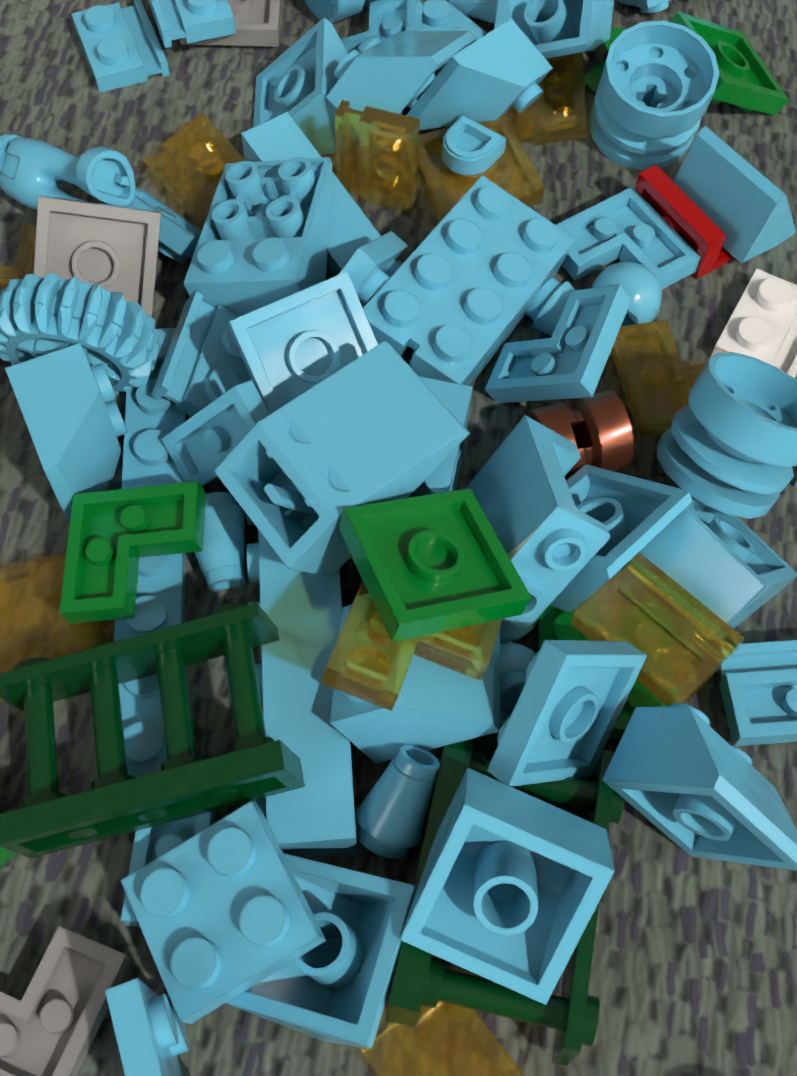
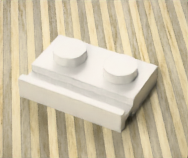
M756 268L715 345L711 357L716 353L735 352L755 357L795 378L797 374V285Z

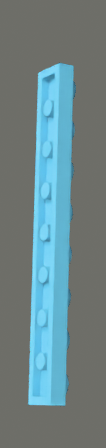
M176 328L157 329L160 332L158 339L160 348L154 371L150 373L149 379L145 384L139 387L131 386L126 391L125 426L128 433L124 434L121 489L184 482L161 438L188 420L189 415L176 409L177 403L162 396L160 399H157L151 395ZM186 553L139 558L135 616L130 619L115 620L114 642L185 622ZM157 674L119 684L127 770L129 775H133L136 778L161 771V764L167 761Z

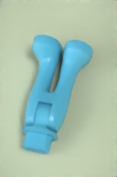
M15 134L0 135V189L30 209L37 211L38 195L85 201L61 190L62 181L78 186L91 197L116 206L130 205L135 198L136 185L133 170L127 158L116 150L96 147L88 149L79 157H76L41 140L23 138Z

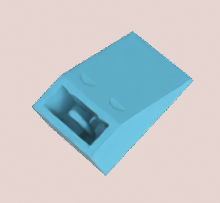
M295 157L289 160L240 161L225 164L183 283L189 296L198 291L204 295L202 300L216 308L220 304L238 316H243L325 281L332 177L331 158Z
M383 341L259 421L214 472L288 569L332 577L351 557L338 528L343 509L408 498L470 432L394 348L386 341Z

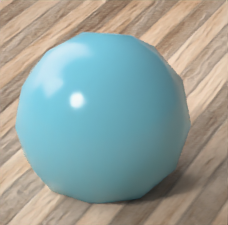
M623 261L608 266L598 275L592 284V288L621 284L631 298V303L619 332L629 334L642 330L652 323L659 313L662 297V288L652 271L642 264Z

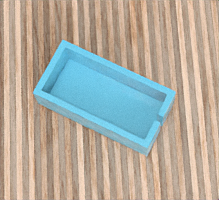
M482 175L364 306L363 310L378 345L386 341L401 357L407 346L415 350L409 366L420 377L470 386L524 318L525 311L538 290L547 280L555 277L576 239Z

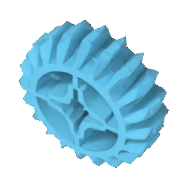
M48 273L45 278L36 274H26L24 279H11L7 288L1 289L0 358L11 362L12 366L81 343L90 367L103 363L115 396L126 392L131 386H142L148 381L150 373H153L160 348L158 344L160 332L155 328V319L143 313V307L140 304L125 301L122 292L107 291L101 288L99 282L92 285L81 282L77 276H74L72 279H64L55 273Z

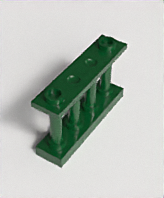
M247 603L225 604L214 609L210 616L54 659H26L18 662L14 666V670L0 673V698L19 710H24L29 797L22 801V808L0 814V847L28 858H35L305 787L300 758L281 740L275 741L273 738L266 737L252 648L279 641L280 639L277 626L258 603L250 605ZM224 656L237 742L231 746V753L204 759L201 756H197L185 666ZM157 674L167 761L161 764V771L136 778L133 775H129L127 770L119 684ZM90 692L98 779L91 783V790L67 796L60 793L53 702Z
M475 738L446 745L443 748L414 883L416 888L437 831L467 768L499 781L487 771L492 759L485 757L486 750L473 747ZM607 750L603 751L591 776V781L567 777L559 781L513 787L535 798L586 809L585 820L607 829V833L609 822L618 824L625 799L602 781L615 753ZM599 903L564 969L561 996L551 994L546 1005L486 978L445 969L446 960L431 957L432 954L402 941L385 1022L415 1029L421 1006L436 1009L438 1001L556 1029L552 1063L567 1066L580 1053L581 1044L592 1046L598 1025L599 997L588 995Z

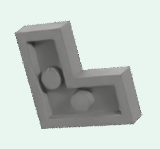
M58 926L22 1000L20 1001L0 992V1076H77L109 1008L105 990L120 985L131 958L124 953Z

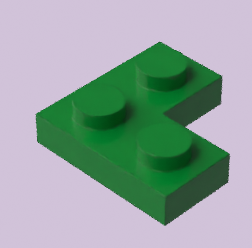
M192 481L73 494L59 614L70 624L134 618L140 557L203 551L206 492L200 483Z

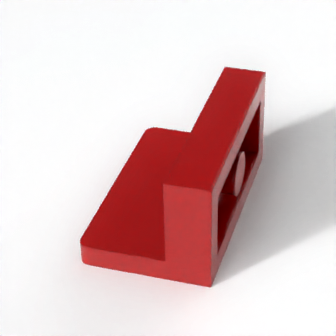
M657 165L638 174L635 190L701 257L696 272L691 274L696 280L736 259L722 247L726 234Z

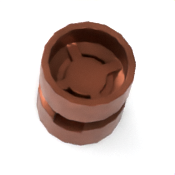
M613 391L596 393L593 397L576 398L571 409L564 403H556L528 410L525 414L576 444L581 458L565 475L566 481L585 464L613 471L628 467L633 460L634 437L631 422L624 404Z

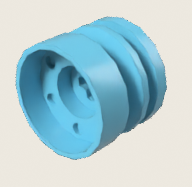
M663 20L641 22L623 30L610 45L588 120L591 137L603 155L618 165L639 170H646L654 165L663 168L680 160L693 142L701 118L705 114L714 95L719 77L716 55L704 38L686 26Z
M735 352L716 353L707 361L688 393L689 405L684 406L675 414L672 419V426L664 432L657 444V459L665 473L681 489L690 491L691 496L704 505L731 516L748 519L762 517L769 512L780 497V492L790 483L794 477L792 467L797 466V380L779 368L755 357Z

